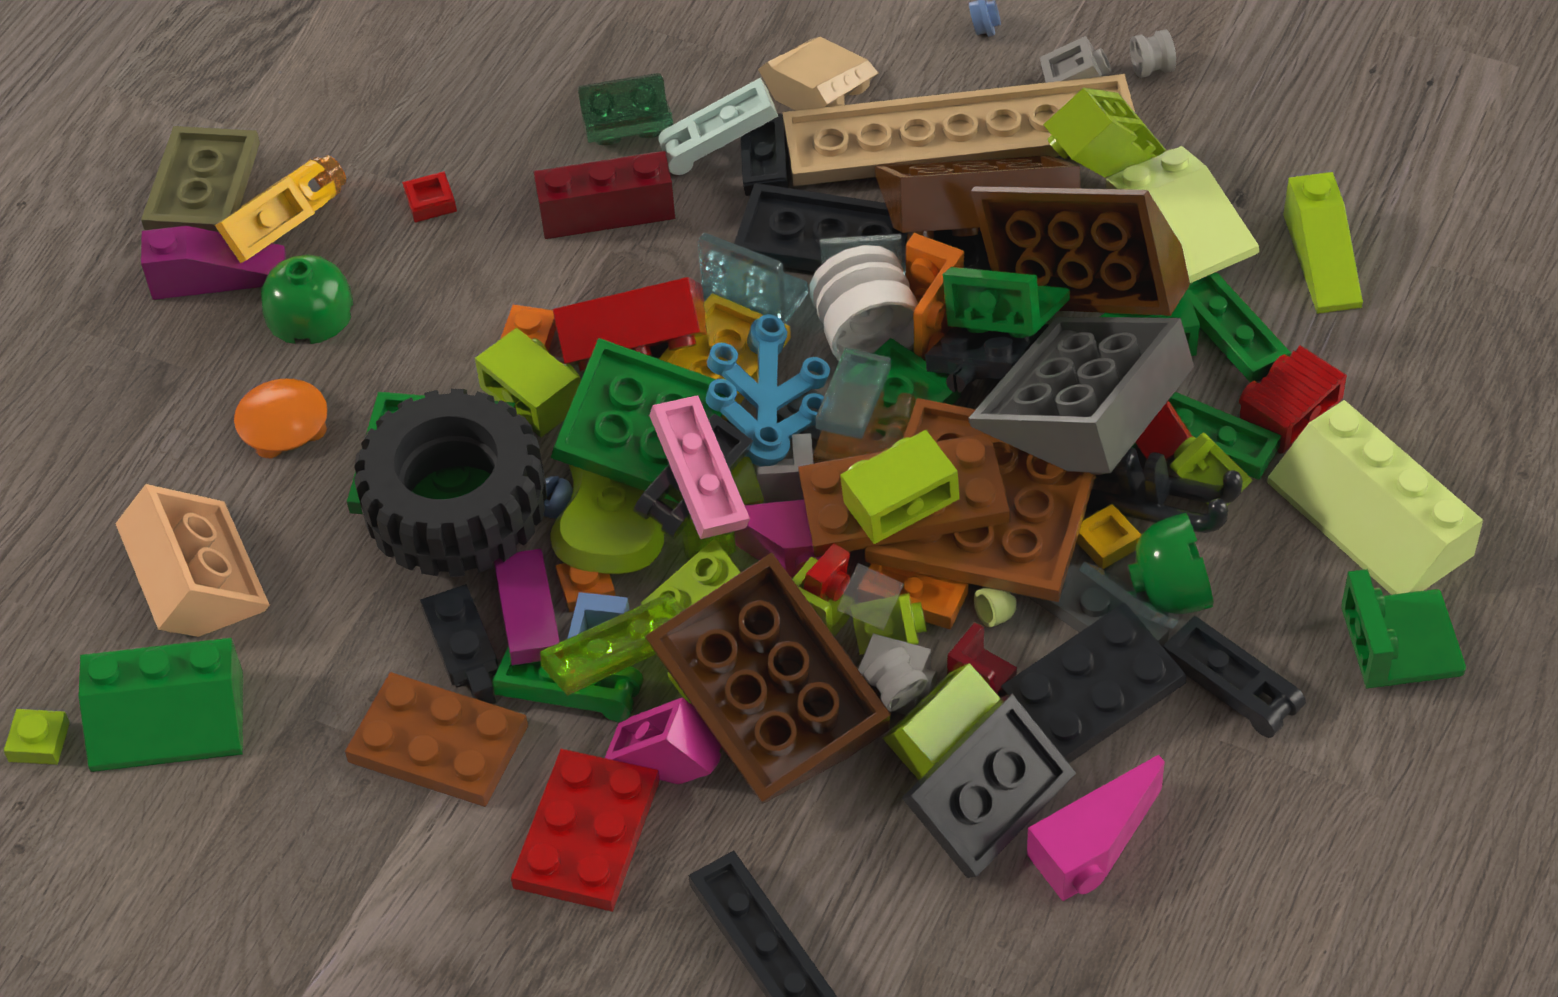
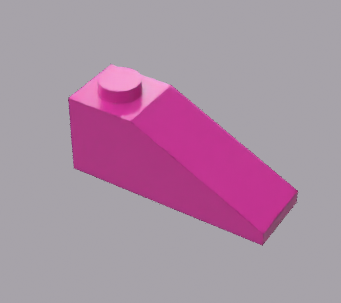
M1160 755L1151 758L1028 827L1027 856L1062 901L1077 893L1083 895L1093 891L1107 877L1162 789L1165 761Z

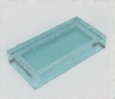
M845 347L816 415V429L862 439L891 369L890 357Z

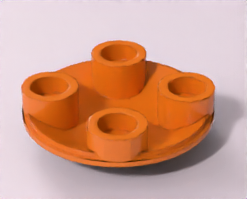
M276 379L258 385L241 399L235 411L234 424L239 437L246 444L255 448L256 453L260 457L270 459L277 457L282 451L292 450L309 441L321 439L327 430L325 423L327 404L322 393L310 383L297 379Z

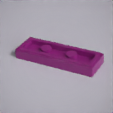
M542 549L517 552L504 562L501 558L495 560L494 568L511 664L518 665L562 658Z

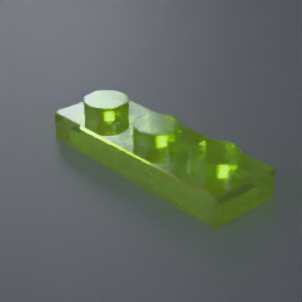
M667 593L540 651L541 666L568 696L655 655L656 653L646 641L645 636L685 609L670 593Z

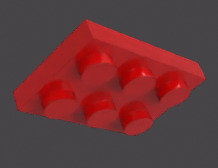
M560 749L512 873L511 882L513 889L613 912L660 782L659 771L657 769Z

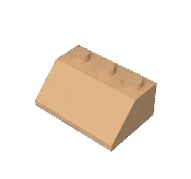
M145 484L115 523L158 630L200 637L265 612L270 606L224 501Z

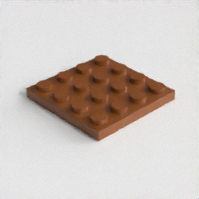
M917 398L904 438H911L927 430L935 442L983 434V432L972 428L968 420L976 409ZM992 437L1010 511V523L956 531L937 536H926L920 539L886 545L866 546V562L1059 602L1096 475L1089 472L1066 471Z

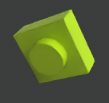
M16 709L4 748L8 762L58 765L70 724L66 712Z

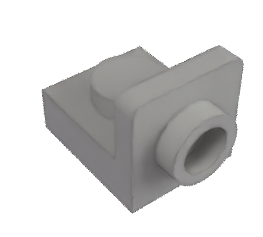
M1086 36L1040 57L1046 83L1101 77L1112 72L1109 60L1103 49L1095 50Z

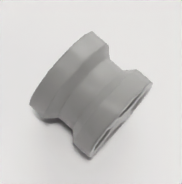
M1167 29L1156 31L1152 37L1148 38L1142 34L1131 37L1129 46L1131 62L1139 78L1148 77L1155 70H1160L1163 73L1175 70V46Z
M896 647L885 652L872 662L863 674L870 687L877 688L880 692L881 702L890 712L910 703L928 684V678L920 670H914L909 664L910 655L904 647Z

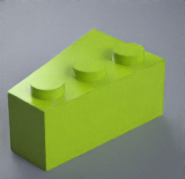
M1082 88L1043 124L1051 134L1047 139L1061 157L1066 159L1070 156L1072 160L1104 178L1124 171L1127 167L1150 160L1167 151L1117 92Z

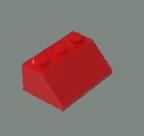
M689 277L553 309L564 363L572 366L578 365L580 372L585 371L598 338L651 356V347L668 344L669 351L684 349L697 345L695 337L707 335L702 285Z

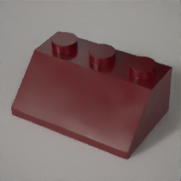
M665 151L533 171L545 239L676 219L672 180Z

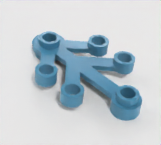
M770 314L756 319L752 323L747 337L748 347L758 355L757 382L736 363L738 353L730 344L717 343L713 345L707 359L708 368L712 372L722 375L725 379H716L710 383L706 394V403L713 410L721 412L734 426L753 440L751 449L746 454V457L750 462L760 467L774 466L782 461L788 454L792 434H799L811 425L818 426L823 424L830 409V403L824 396L810 393L803 398L797 413L777 423V411L811 389L824 387L830 373V367L821 358H807L803 362L799 374L777 387L778 354L783 349L787 338V330L779 317ZM717 357H723V358L727 359L728 361H722V360L718 359ZM809 371H814V372L818 373L819 375H814V374L810 373ZM737 391L757 409V420L735 401ZM715 393L724 394L726 398L720 397ZM809 407L816 408L820 412L812 411Z

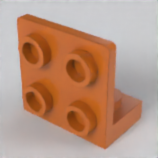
M913 233L906 244V277L909 281V288L918 302L913 313L914 353L925 360V354L952 328L947 323L942 274L950 267L964 268V251Z

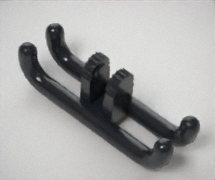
M1131 447L1111 473L1096 475L1095 477L1096 479L1118 483L1120 495L1092 489L1087 507L1102 510L1113 504L1123 516L1154 523L1175 515L1187 513L1194 532L1210 533L1219 530L1227 522V503L1233 502L1241 494L1243 480L1240 473L1235 470L1228 471L1223 475V485H1212L1168 475L1166 458H1164L1163 454L1155 452L1150 453L1145 463V468L1142 469L1136 449ZM1168 495L1209 503L1208 513H1197L1163 504Z

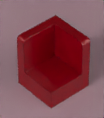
M976 622L973 623L947 655V675L970 663L1000 698L1003 697L1001 685L1017 675L1016 666L984 649V627Z

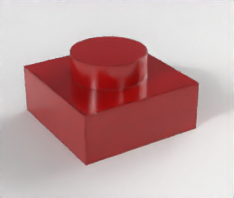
M833 543L806 573L803 589L827 602L830 599L837 601L843 595L850 582V576L846 574L850 552Z

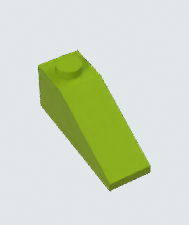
M1333 172L1289 177L1283 216L1317 314L1362 308L1363 299L1345 204Z

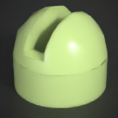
M985 587L975 592L974 606L981 622L991 628L1005 623L1012 618L1016 611V598L1010 592Z

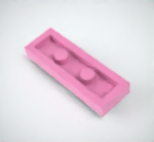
M699 396L653 405L649 416L700 539L745 529L750 517Z

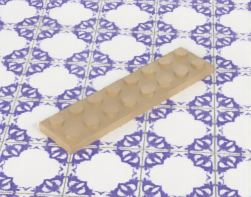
M1125 74L782 112L793 186L876 177L875 166L1046 155L1057 157L1060 155L1048 142L1047 139L1051 134L1043 124L1082 88L1117 92L1135 112Z

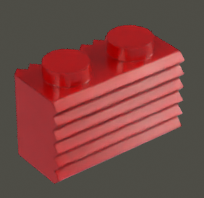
M1299 345L1297 350H1293L1290 356L1286 354L1281 355L1273 363L1267 377H1263L1260 383L1252 381L1245 387L1239 398V404L1241 405L1239 418L1281 435L1278 452L1279 454L1284 453L1292 446L1309 422L1337 405L1343 399L1347 375Z

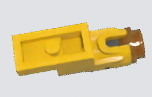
M325 155L322 158L314 157L251 199L240 209L216 224L215 227L239 262L242 263L315 214L316 210L340 194L341 187L347 181L345 172L340 164L329 155Z

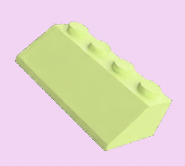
M1345 400L1309 422L1268 476L1267 483L1363 570L1368 569L1370 576L1391 595L1424 591L1475 555L1483 519Z

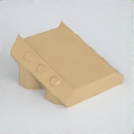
M822 37L810 39L787 53L768 61L758 69L774 99L796 111L845 105V97L847 95L863 93L870 86V80L878 74L877 70L867 59Z

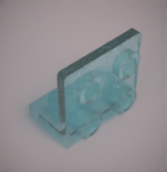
M702 233L699 237L698 250L704 300H707L711 293L763 315L777 316L784 324H787L808 295L807 281L784 273L783 264L778 260L707 233Z

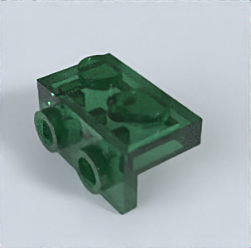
M661 73L586 84L578 87L582 122L588 143L596 142L598 145H612L620 142L621 137L638 135L641 138L658 137L663 130L673 125L672 112L666 100L664 80Z

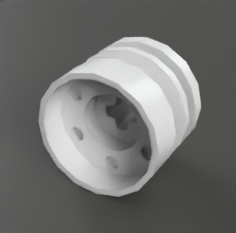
M862 245L843 250L829 258L816 270L810 282V298L817 309L818 318L824 325V333L832 353L841 364L853 369L857 368L889 338L894 339L910 351L914 348L913 313L918 302L909 288V281L894 252L881 246Z

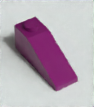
M179 226L142 231L141 265L152 300L263 287L269 272L279 262L286 260L284 245L271 243L248 260L240 263L220 232L201 228Z

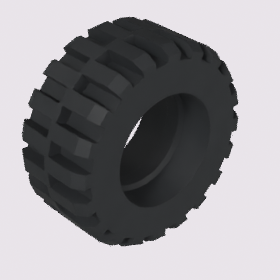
M451 389L449 394H439L438 390L425 392V398L413 401L411 397L399 403V410L393 414L388 410L376 421L378 429L374 430L371 428L361 442L362 449L356 454L354 464L356 472L354 480L366 527L371 538L376 540L377 547L386 556L391 558L395 556L396 564L406 569L414 570L418 566L420 567L421 574L437 577L439 572H449L450 577L465 576L466 570L475 568L480 573L491 569L493 561L501 558L504 562L517 553L516 545L520 543L524 546L535 533L534 525L537 526L542 521L545 512L544 501L547 499V487L537 437L533 436L532 427L526 418L517 415L516 409L502 400L496 404L494 396L477 391L475 396L468 395L465 389ZM470 466L491 474L480 487L456 498L430 499L412 492L416 485L425 477L447 467Z

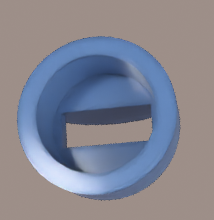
M550 476L545 478L547 497L550 493L553 494L550 501L547 499L544 501V516L558 518L569 503L573 488L569 481L558 476Z

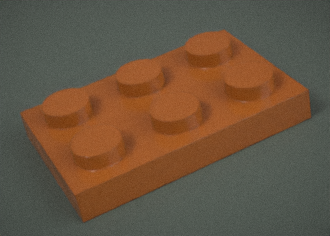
M390 672L346 748L345 754L349 763L486 807L528 728V721L525 714Z

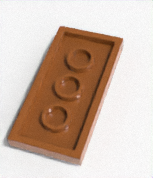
M983 433L936 442L958 471L960 499L876 544H873L844 504L840 474L848 471L858 461L869 460L882 452L798 466L815 557L823 556L833 543L846 551L864 549L866 546L886 545L920 539L926 536H937L956 531L1010 523V511L992 437Z

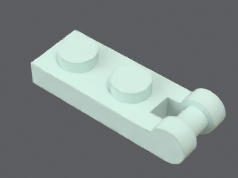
M761 78L747 84L660 133L658 141L662 151L666 152L669 171L675 175H683L689 172L693 167L694 161L778 117L769 91Z

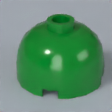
M305 254L292 256L279 262L269 272L261 289L262 312L265 323L274 336L286 343L296 344L294 338H309L310 344L321 343L336 336L348 325L351 319L350 310L353 305V298L347 279L335 264L321 256Z
M1187 513L1175 515L1151 525L1141 534L1135 546L1136 563L1128 565L1136 594L1145 591L1153 606L1163 612L1177 615L1212 608L1214 604L1203 557H1200L1195 544L1197 538Z

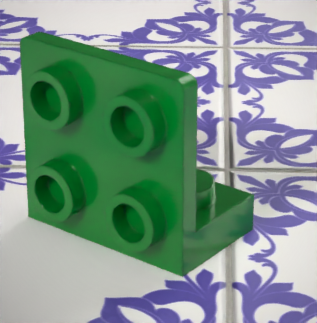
M950 267L942 274L948 326L966 328L971 333L998 331L1007 332L1011 337L1015 338L1029 337L1034 335L1070 300V289L1038 286L1037 275Z
M1368 569L1348 571L1341 609L1366 689L1460 677L1465 674L1466 664L1440 590L1432 589L1383 596L1380 588L1373 587Z

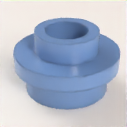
M976 0L969 2L970 14L976 34L987 33L988 37L994 36V26L1001 25L996 1Z

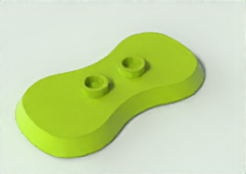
M569 465L573 477V493L569 503L556 519L550 533L551 545L556 556L571 567L604 574L630 573L649 566L658 557L663 548L664 532L661 531L662 525L651 517L644 519L633 511L635 504L645 491Z

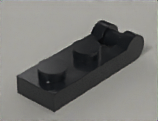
M714 413L710 417L709 422L729 470L732 472L751 449L753 440ZM669 464L641 495L633 511L644 519L651 517L662 525V532L675 539L691 519V515ZM667 494L679 502L675 509L662 502V499Z
M1193 616L1163 645L1166 652L1188 677L1250 720L1254 729L1264 737H1273L1283 727V719L1287 715H1295L1306 703L1303 693L1295 685L1197 616ZM1263 692L1273 700L1269 705L1258 698Z

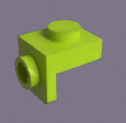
M1205 432L1197 438L1193 436L1185 440L1175 451V460L1170 465V468L1181 478L1212 485H1223V475L1228 471L1235 470L1242 476V491L1253 481Z

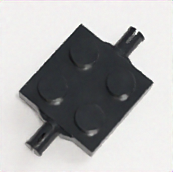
M1044 324L1034 335L1025 338L1011 337L1007 332L988 331L984 333H971L966 328L952 327L925 354L927 372L950 374L946 379L947 387L952 392L958 390V393L962 392L970 382L976 379H1003L1044 332L1048 324Z

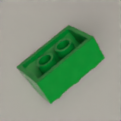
M232 638L80 655L78 697L90 772L243 755V670Z

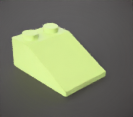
M1183 146L1167 150L1157 157L1138 165L1127 167L1124 171L1106 178V189L1149 191L1182 244L1190 283L1259 253L1258 243L1207 166Z

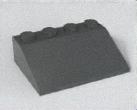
M1056 317L968 418L970 426L1066 471L1089 472L1093 475L1111 473L1194 368L1181 318Z

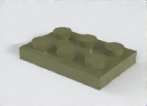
M173 126L141 219L144 231L191 226L219 232L215 225L240 208L260 145L258 132L256 130Z

